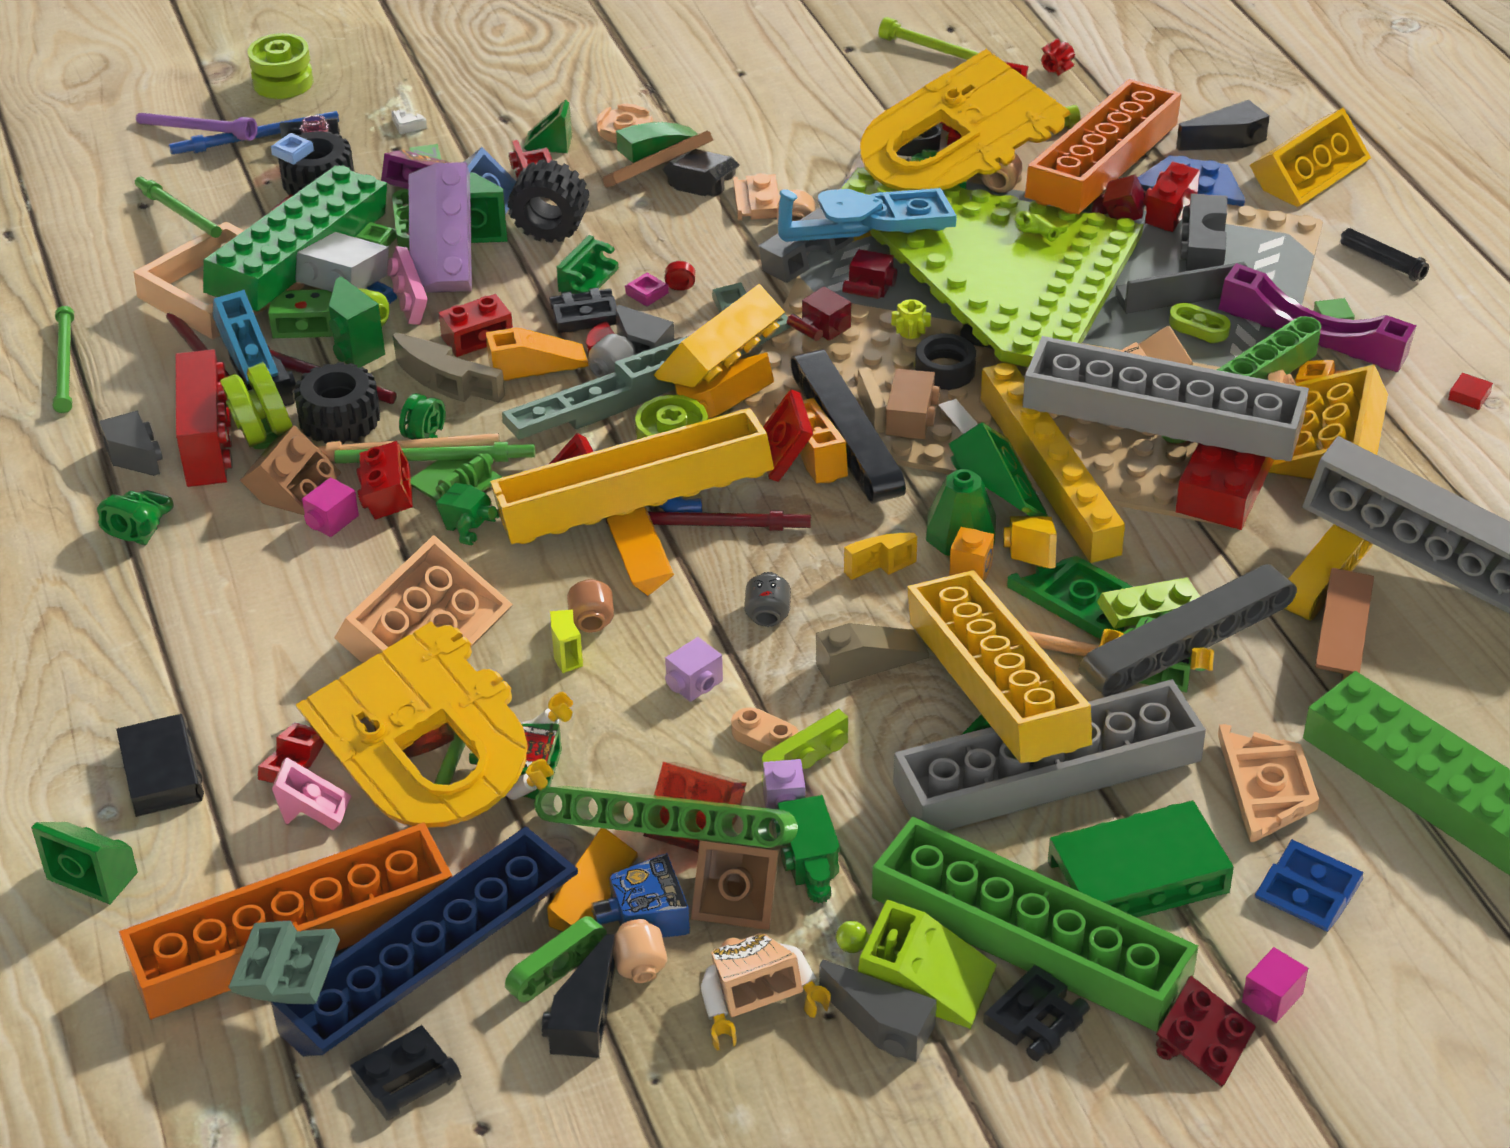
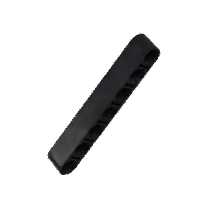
M820 349L792 356L790 363L795 382L806 399H815L846 441L847 466L868 501L873 504L904 496L906 485L901 469L826 351Z

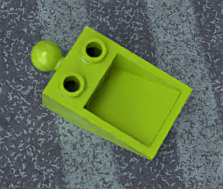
M886 900L871 934H868L866 928L857 921L844 922L836 932V942L844 952L857 953L863 949L859 958L857 972L937 1000V1018L968 1029L972 1028L997 964L931 916L914 908Z

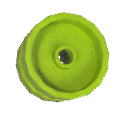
M277 33L258 38L251 43L247 50L250 68L252 69L253 88L259 95L271 99H286L301 95L311 88L313 75L311 64L309 63L310 54L306 40L294 34Z
M264 362L247 369V377L252 387L249 391L242 378L237 374L220 380L227 397L226 404L237 428H241L249 447L266 441L267 434L262 424V419L266 418L270 429L276 435L283 434L293 426Z
M684 395L655 397L645 402L636 412L635 432L637 439L708 420V414L705 407L697 400Z

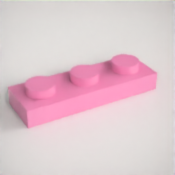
M396 246L393 257L388 259L387 275L391 277L393 291L397 293L400 309L404 311L408 324L420 325L428 298L408 247Z

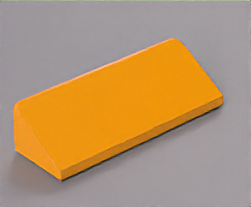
M645 507L635 509L634 512L628 515H613L607 518L629 578L636 588L649 596L674 576Z
M600 828L575 865L578 868V874L561 886L547 909L549 927L564 931L583 917L590 916L594 919L591 903L611 898L609 878L612 874L631 867L637 859L638 853L609 830Z

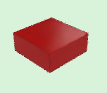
M1462 372L1450 389L1448 400L1480 410L1491 393L1493 383Z

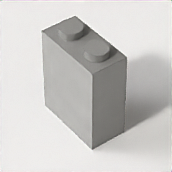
M334 232L297 252L296 282L332 292L336 278L342 276L358 289H364L387 276L389 247Z

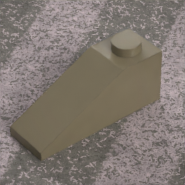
M848 623L816 633V665L829 687L929 658L927 648L915 630Z

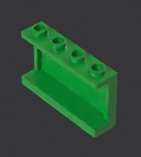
M1194 800L1180 804H1171L1161 809L1137 813L1130 817L1107 823H1099L1095 826L1072 832H1064L1049 839L1048 863L1051 868L1059 867L1070 888L1136 918L1230 893L1234 866Z

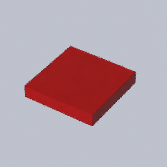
M792 389L788 391L763 426L767 432L774 470L767 471L769 479L776 482L782 479L813 436V430L801 393Z

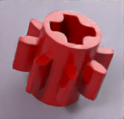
M1057 38L1041 49L1045 53L1042 55L1041 62L1048 72L1053 73L1056 71L1057 76H1060L1074 67L1072 60L1074 59L1075 52L1068 42L1060 43V40Z

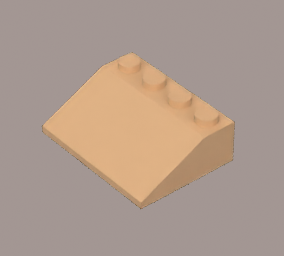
M433 535L345 618L334 639L359 661L364 663L432 621L437 628L443 625H451L458 628L463 637H466L471 643V648L513 604Z

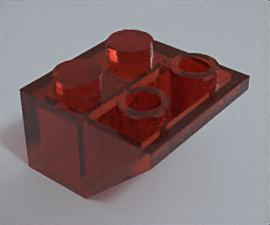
M663 762L654 796L741 805L747 782L679 762ZM663 806L660 811V819L664 825H667L670 815ZM699 810L696 815V824L703 830L706 825V817ZM737 814L734 816V818H733V820H732V827L734 826L735 822L737 821V818H738V815H737ZM648 833L643 835L699 853V839Z

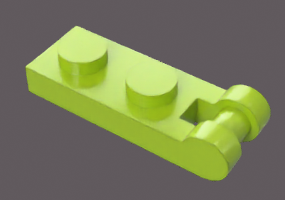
M837 709L766 751L762 756V768L763 762L801 759L803 770L812 767L815 762L832 752L840 750L848 743V716L840 709Z

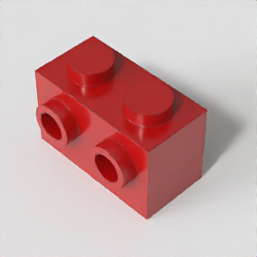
M1172 161L1165 172L1161 171L1155 186L1149 188L1144 197L1143 204L1146 206L1145 223L1173 232L1182 220L1183 206L1190 205L1191 193H1198L1200 170Z
M497 294L483 296L480 299L438 312L441 338L447 346L452 347V352L456 357L486 348V332L513 328L512 314Z
M398 441L379 447H372L367 451L359 453L360 467L356 468L361 489H358L357 492L362 507L364 509L369 508L375 520L412 508L410 464Z

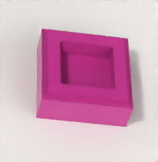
M647 272L626 284L625 294L647 307L669 294L668 284Z

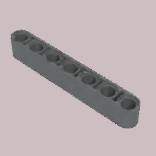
M1262 565L1092 650L1080 662L1079 673L1104 697L1118 694L1191 657L1193 648H1208L1283 610L1295 598L1297 587L1272 565Z

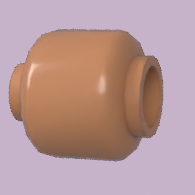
M586 579L577 582L570 588L567 594L568 610L573 609V620L577 628L584 632L593 633L602 630L611 623L614 617L612 590L607 584L594 579Z

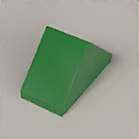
M566 99L528 131L524 149L533 151L548 148L549 152L568 153L572 140L570 103Z

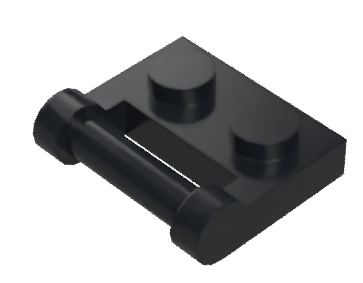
M423 1025L350 1065L352 1076L386 1120L400 1114V1108L442 1084L447 1083L451 1085L461 1079V1072L455 1061L451 1057H447ZM433 1068H435V1070H433L432 1072H430V1073L426 1074L425 1076L419 1078L418 1080H416V1081L410 1083L409 1085L403 1087L402 1089L396 1091L395 1093L390 1094L391 1092L395 1091L396 1089L402 1087L403 1085H405V1084L411 1082L412 1080L418 1078L419 1076H421V1075L425 1074L426 1072H428V1071L432 1070Z

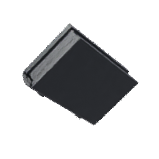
M183 714L116 728L135 817L203 800L202 774L198 770L194 754L192 733L188 729L187 720Z

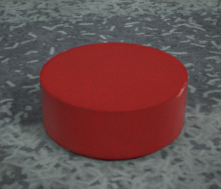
M685 261L670 263L665 269V283L668 284L669 288L677 291L691 288L695 283L694 267Z

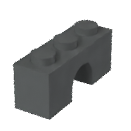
M1191 193L1190 205L1183 206L1180 259L1186 260V271L1224 265L1227 196Z
M820 207L799 221L827 218ZM776 234L758 245L763 271L788 283L809 269L807 252L822 250L834 254L853 242L854 237L787 242Z

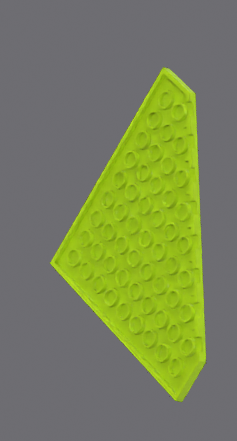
M865 167L857 168L841 188L851 189L867 195L899 191L886 187L875 180L866 171ZM956 185L942 190L957 215L956 227H946L940 231L920 229L912 233L870 230V234L881 245L887 244L890 247V254L894 255L895 259L901 264L907 263L910 266V273L921 284L927 283L930 286V293L942 304L948 303L951 306V313L963 325L969 324L973 328L972 334L983 345H991L995 349L994 355L1001 362L1029 367L1042 336L1082 344L1143 233L1144 224L1135 223L1128 218L1116 220L1097 212L1070 214L1058 207L1040 205L1035 201L1018 200L1017 197L1012 195L998 196L989 194L986 190L977 189L973 191ZM1026 210L1030 214L1041 215L1059 228L1058 238L1054 241H1049L1040 234L1021 232L1016 227V214Z

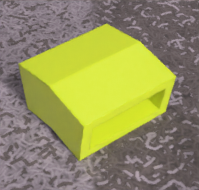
M573 609L550 611L555 662L562 673L583 667L581 634L574 624Z

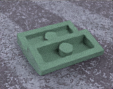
M291 920L254 923L229 988L232 993L258 1000L287 1004H316L340 938L334 929L297 931Z

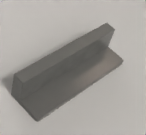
M1239 262V263H1238V264L1247 266L1245 262ZM1236 263L1130 280L1127 284L1116 286L1115 296L1126 314L1170 307L1179 303H1194L1221 298L1224 280Z

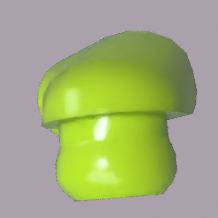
M1024 210L1018 212L1015 216L1016 227L1023 233L1040 234L1049 241H1054L1059 236V228L1041 215L1030 214V212Z

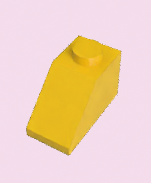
M1010 516V527H1003V548H1009L1011 559L1046 568H1056L1057 533L1052 517Z

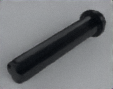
M1347 228L1341 234L1340 242L1342 245L1409 275V279L1412 281L1423 280L1429 271V264L1422 257H1412L1351 228Z

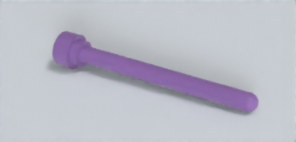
M138 113L136 115V121L139 124L233 133L239 140L252 141L257 134L256 120L250 117H239L231 122L150 113Z

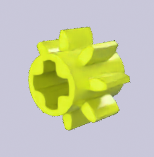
M908 299L901 302V304H897V311L892 312L891 325L896 326V333H899L902 337L915 339L925 334L926 327H931V313L926 312V305H923L920 301Z

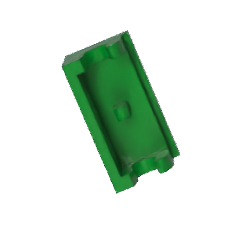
M588 235L556 266L558 292L571 291L572 294L588 292L589 288H600L619 269V263L616 260L607 258L603 254V251L612 254L615 248L608 243L594 239V236Z

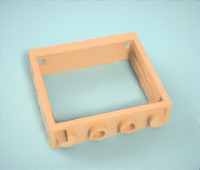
M228 222L219 225L222 229V234L218 238H213L209 234L204 233L134 271L137 298L166 314L171 313L179 317L189 327L212 340L220 336L213 318V303L207 305L171 285V283L203 266L204 259L219 249L221 244H226L243 232L242 229ZM296 282L287 290H300L304 287V284ZM270 302L262 309H260L258 312L253 310L254 315H257L258 313L269 308Z

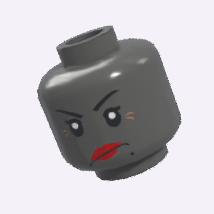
M764 572L747 582L744 609L746 615L756 624L770 627L777 625L788 616L791 603V588L784 578L773 572Z

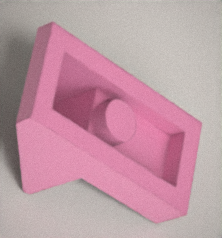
M287 757L282 762L272 787L281 814L287 825L302 812L331 830H335L341 824L351 798L350 794Z

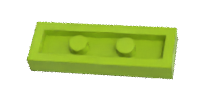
M1188 577L1104 592L1100 595L1097 603L1112 627L1117 629L1137 625L1142 617L1156 619L1162 612H1170L1200 597Z

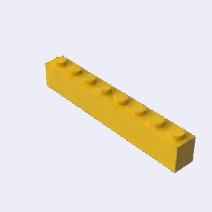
M999 363L982 368V402L1006 438L1009 439L1012 447L1088 561L1094 563L1121 556L1125 523L1049 413L1023 407L1025 378L1016 365Z

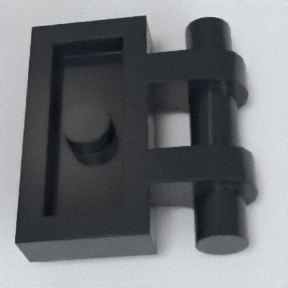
M598 287L589 288L588 292L575 294L567 291L561 292V296L549 297L558 333L591 329L606 321L610 326L617 325V305L614 296H612L611 288L599 290Z
M1034 965L984 1013L983 1024L1014 1045H1017L1025 1036L1029 1037L1034 1042L1026 1049V1052L1032 1060L1039 1061L1045 1054H1052L1060 1046V1039L1068 1031H1075L1083 1023V1016L1090 1010V1006L1082 998H1077L1072 1004L1063 1000L1067 996L1068 986L1037 965ZM1048 1014H1051L1056 1020L1048 1027L1041 1021Z

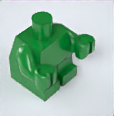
M454 483L447 493L436 502L446 530L454 531L457 528L461 544L472 546L474 544L472 542L477 541V535L475 532H470L469 529L478 528L484 521L495 522V518H499L498 509L492 506L490 497L472 485Z

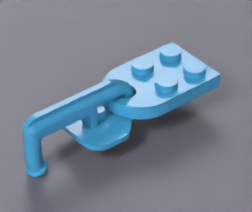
M941 188L881 192L871 195L851 189L826 190L818 194V203L827 219L792 221L793 202L797 199V195L786 189L780 191L778 235L787 242L857 237L872 229L912 233L920 229L940 231L946 227H956L957 215Z

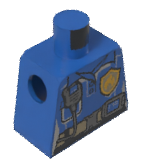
M667 853L612 874L609 878L611 898L591 903L594 920L600 925L618 921L621 926L627 921L643 919L648 921L649 924L657 926L663 938L690 934L689 907Z

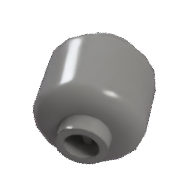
M616 334L605 336L589 351L588 359L591 371L599 378L614 373L616 361L635 355L634 345L624 336Z

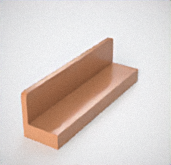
M1332 568L1315 667L1342 673L1341 681H1343L1354 671L1360 673L1374 576Z

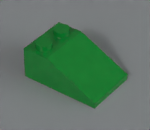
M981 422L948 444L954 454L951 456V461L956 470L966 469L973 471L982 478L987 489L1027 515L1049 517L1008 438Z

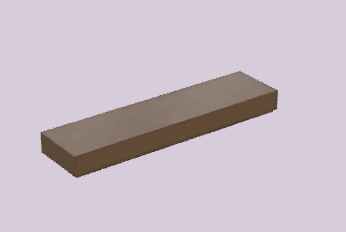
M710 131L699 133L605 175L602 181L605 188H608L714 140Z

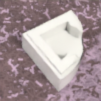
M405 110L391 112L392 121L399 134L427 129L426 119L418 113L414 116L406 114Z

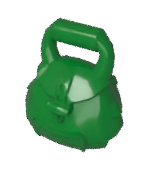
M149 490L142 492L128 491L124 496L114 494L99 503L97 507L99 514L98 524L105 533L113 537L134 541L146 546L155 530H157L160 518L174 508V503L171 497Z

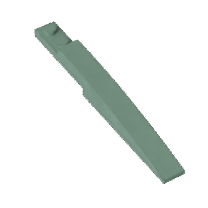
M783 314L779 318L777 323L780 327L767 339L761 335L759 337L761 341L757 346L789 329L790 326L787 325L788 316ZM687 337L615 362L614 373L502 412V423L520 440L567 422L575 429H579L675 389V384L658 380L654 374ZM742 350L740 353L743 355L746 352Z

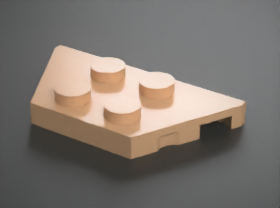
M1219 725L1218 738L1250 842H1256L1318 809L1319 797L1301 744L1284 739L1275 740L1268 735L1254 732L1252 738L1231 733L1230 725Z

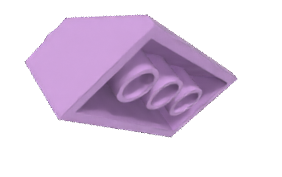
M467 162L435 163L408 174L409 253L425 293L472 291L470 173Z

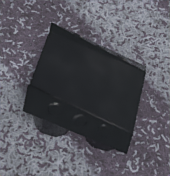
M694 149L671 160L663 170L668 177V184L674 187L675 190L700 196H716L724 191V180L732 179L740 164L730 156Z

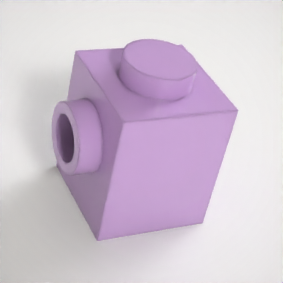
M696 637L665 657V680L667 685L673 692L680 693L690 702L702 694L708 693L714 686L723 681L722 654L699 637Z
M801 759L763 762L765 808L778 809L779 802L805 798V781Z

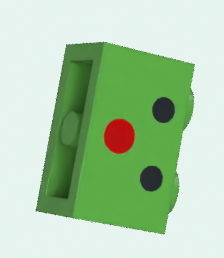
M324 289L286 290L270 302L268 312L272 338L333 337V332L329 326V320L331 319L329 302L332 292Z

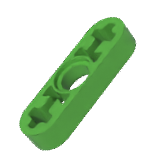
M402 189L392 195L397 244L400 247H408L409 250V235H407L409 233V220H404L409 219V206H403V204H409V189Z
M590 916L581 918L514 966L506 977V990L522 1003L534 999L579 966L607 934L606 929Z

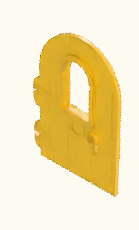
M985 49L926 84L920 90L873 119L865 129L860 141L861 160L866 171L886 187L899 191L935 188L945 190L968 180L977 173L990 175L1001 170V165L998 162L1004 166L1012 163L1015 158V149L1028 141L1041 143L1052 137L1049 131L1055 135L1061 132L1065 125L1064 118L1070 115V111L996 55L992 54L988 49ZM940 122H943L948 127H952L961 134L962 138L939 151L934 157H929L922 161H906L896 154L903 145Z
M430 621L414 631L413 634H409L383 650L380 654L373 656L347 672L338 680H334L308 696L307 699L295 704L299 712L374 805L388 818L410 826L425 823L427 828L446 827L461 821H468L480 815L507 795L518 781L526 764L528 746L525 731L515 713L507 706L512 699V688L506 681H503L498 672L491 669L476 671L470 665L467 659L472 653L471 643L466 637H463L458 628L451 625H443L437 628ZM366 717L375 727L376 731L368 732L365 724H362L360 720ZM445 723L452 728L478 758L476 769L465 779L451 785L434 784L423 777L402 751L414 744V741L431 730H436Z

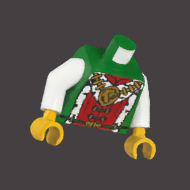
M559 692L549 700V709L542 712L536 718L521 723L525 731L528 749L526 764L522 773L506 795L511 800H516L522 796L535 800L539 791L551 786L562 751L559 719L562 722H567L572 717L570 707H572L573 701L565 692ZM470 750L469 762L470 764L477 765L478 758Z

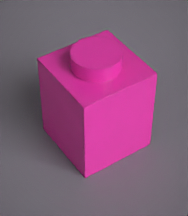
M331 477L302 498L306 524L311 529L318 530L329 537L335 535L359 516L355 490Z
M1273 947L1246 976L1242 1003L1249 1006L1255 1013L1277 1023L1303 995L1308 967Z

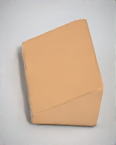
M1170 326L1162 328L1139 343L1147 357L1193 365L1191 358Z

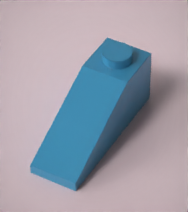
M245 290L214 298V321L224 345L247 385L250 384L247 377V369L261 362L265 363L271 377L278 376V370Z

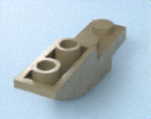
M397 332L393 335L397 363L412 378L429 389L461 402H465L472 395L499 403L505 396L503 370L453 357L452 347Z

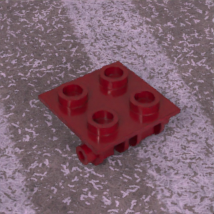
M1190 975L1156 1033L1159 1037L1156 1041V1053L1165 1060H1170L1172 1057L1181 1054L1218 1085L1223 1087L1256 1026Z

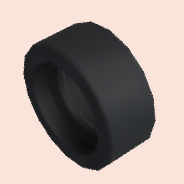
M947 333L931 335L923 339L916 347L915 370L935 372L934 386H940L942 390L961 388L969 384L975 377L977 351L973 343L965 337ZM938 358H952L960 361V363L940 365L931 361Z

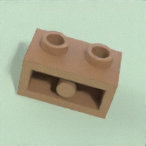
M896 368L886 408V435L910 439H925L928 426H934L936 407L933 406H938L940 397V386H934L935 372Z

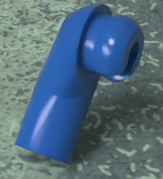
M680 496L669 499L666 503L659 505L665 512H702L701 498L683 499Z

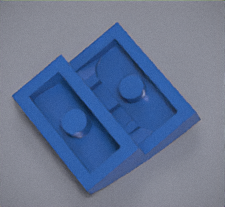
M1291 839L1279 862L1272 864L1258 888L1255 898L1328 932L1351 901L1363 881L1364 872Z

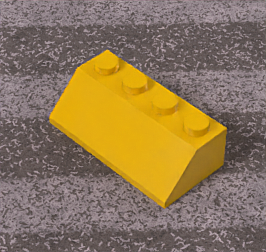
M1343 107L1320 118L1249 166L1263 191L1295 207H1299L1371 159V156Z
M758 284L683 340L655 372L654 376L661 381L693 388L704 379L707 383H710L723 371L720 368L721 366L731 367L742 356L740 353L742 350L749 353L761 341L759 339L761 335L765 339L772 335L780 327L777 321L785 311Z

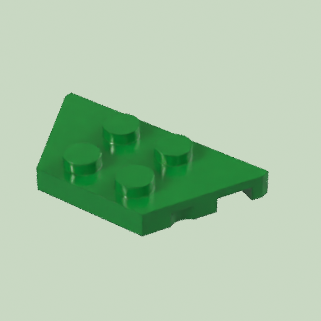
M1078 556L1062 559L1056 563V568L1038 566L1036 567L1035 574L1020 578L1018 573H1013L1008 576L1007 581L1009 589L1100 640L1104 629L1124 632L1125 627L1117 629L1112 627L1097 601L1104 592L1131 588L1133 586Z

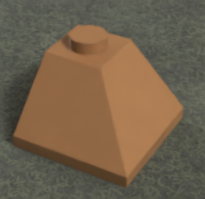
M700 840L691 920L769 930L779 850Z

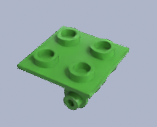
M479 453L474 459L437 460L411 478V486L437 502L454 483L472 485L483 492L491 487L490 481L502 478V476L491 470V465L494 463L493 458L488 453Z

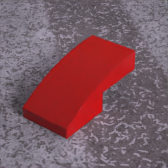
M294 722L277 737L276 751L258 766V780L274 784L282 762L286 757L309 769L321 751L324 741L311 726Z

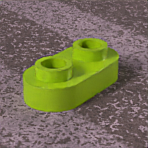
M1179 303L1170 309L1169 324L1180 333L1200 338L1209 343H1219L1229 337L1231 322L1225 315L1190 303Z

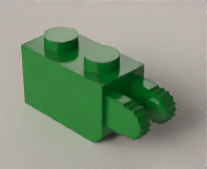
M823 795L779 802L778 810H784L792 814L798 827L793 841L783 845L784 848H781L784 870H791L796 886L805 885L808 897H810L813 903L823 904V902L830 900V880L836 877L840 869L838 863L840 845ZM774 819L772 820L774 838L777 839L781 830L778 821Z

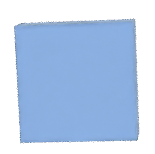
M289 133L271 146L272 156L292 164L297 163L314 151L313 142Z

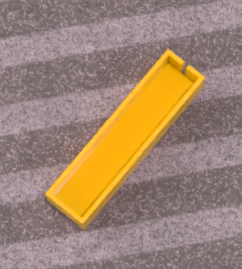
M747 408L490 482L499 517L512 545L515 543H530L536 537L550 533L561 534L571 527L582 524L593 525L600 522L603 518L613 515H628L634 512L635 509L648 505L659 506L666 503L667 500L676 497L694 496L701 490L711 487H726L733 481L746 477L757 478L767 471L774 470L767 432L752 410Z

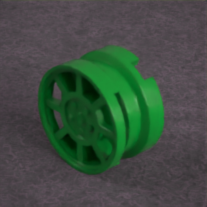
M418 393L409 396L400 414L399 429L401 435L408 439L438 438L435 434L437 430L442 431L446 416L443 401L436 398L427 399L425 395Z

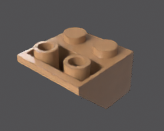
M294 425L272 441L240 481L263 504L304 515L302 498L330 477L336 480L341 471Z

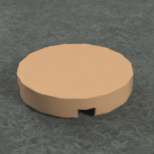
M621 104L618 105V109L611 110V107L606 108L598 115L596 120L597 132L604 140L617 143V130L632 125L653 122L652 115L649 116V111L643 107Z

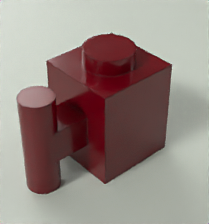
M1134 174L1108 181L1105 195L1103 193L1100 194L1092 202L1090 213H1108L1110 218L1116 220L1121 218H1128L1133 221L1142 219L1145 208L1143 204L1145 193L1137 175Z
M858 249L849 264V281H844L842 292L874 299L884 298L890 286L894 287L897 280L898 271L897 268H893L894 255Z
M823 286L802 300V318L791 314L787 319V325L814 341H819L821 337L830 341L851 328V301Z

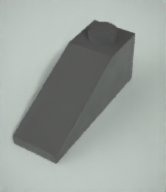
M822 960L819 965V986L825 987L830 992V1002L877 1048L886 1051L892 1056L903 1057L917 1062L935 1027L937 1000Z

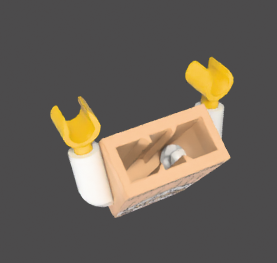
M757 934L743 940L729 938L724 941L720 948L714 949L711 952L713 965L709 966L705 972L701 983V993L708 1018L714 1021L711 1028L712 1045L716 1050H720L719 1035L728 1034L731 1036L733 1047L737 1043L735 1026L725 1018L728 1014L732 1018L802 993L803 989L807 994L804 1011L809 1017H816L817 1006L814 1001L821 1003L825 1011H828L831 999L830 992L823 986L815 985L814 982L817 978L804 955L797 947L778 943L766 934Z

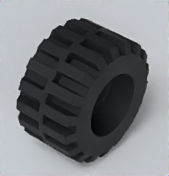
M328 131L305 132L297 135L313 142L314 149L313 152L297 163L292 164L278 158L282 186L288 195H295L335 165L346 166L351 171H354L349 141L346 138H342L339 134H332V132Z
M539 160L537 165L534 162L528 164L527 168L521 171L509 195L507 207L510 208V218L515 219V226L522 228L525 235L535 236L534 239L538 241L545 239L546 242L553 243L554 239L561 242L565 240V237L570 238L575 230L577 231L589 204V190L585 189L587 184L584 179L578 178L580 174L576 170L571 171L568 169V165L563 163L561 166L555 160H551L550 163H547L545 160ZM540 197L548 198L555 202L558 206L550 205L544 202Z
M337 362L331 365L330 363L324 364L322 367L311 369L310 373L303 374L301 380L295 384L294 397L300 429H303V433L307 437L311 436L314 441H324L325 444L341 441L342 444L346 441L353 442L359 440L358 437L360 436L365 437L368 435L370 430L376 428L377 421L380 420L376 381L372 373H368V370L364 367L357 368L356 364L350 363L347 365L344 362Z

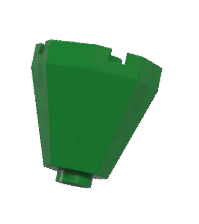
M966 469L956 470L946 476L928 511L926 541L947 556H950L952 544L960 527L994 534L995 545L996 514L982 478L973 471Z

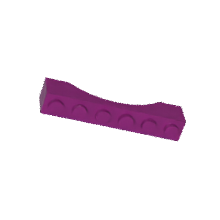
M1238 263L1233 266L1224 280L1218 308L1233 316L1242 317L1259 323L1261 326L1279 330L1298 317L1307 316L1315 318L1321 324L1319 346L1341 352L1352 358L1360 359L1397 373L1408 357L1417 326L1388 315L1372 319L1351 320L1317 313L1288 297L1273 283L1266 273Z

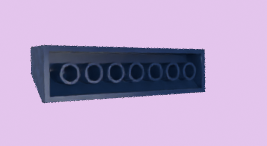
M525 826L335 957L331 962L316 1004L271 1002L278 1034L302 1057L324 1055L576 876L578 868Z

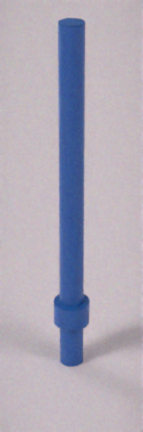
M332 111L257 126L255 138L281 134L280 123L337 119L339 122L338 112ZM221 133L203 137L201 134L191 136V140L170 143L168 145L170 154L175 155L194 151V153L205 152L206 148L245 140H239L233 133Z

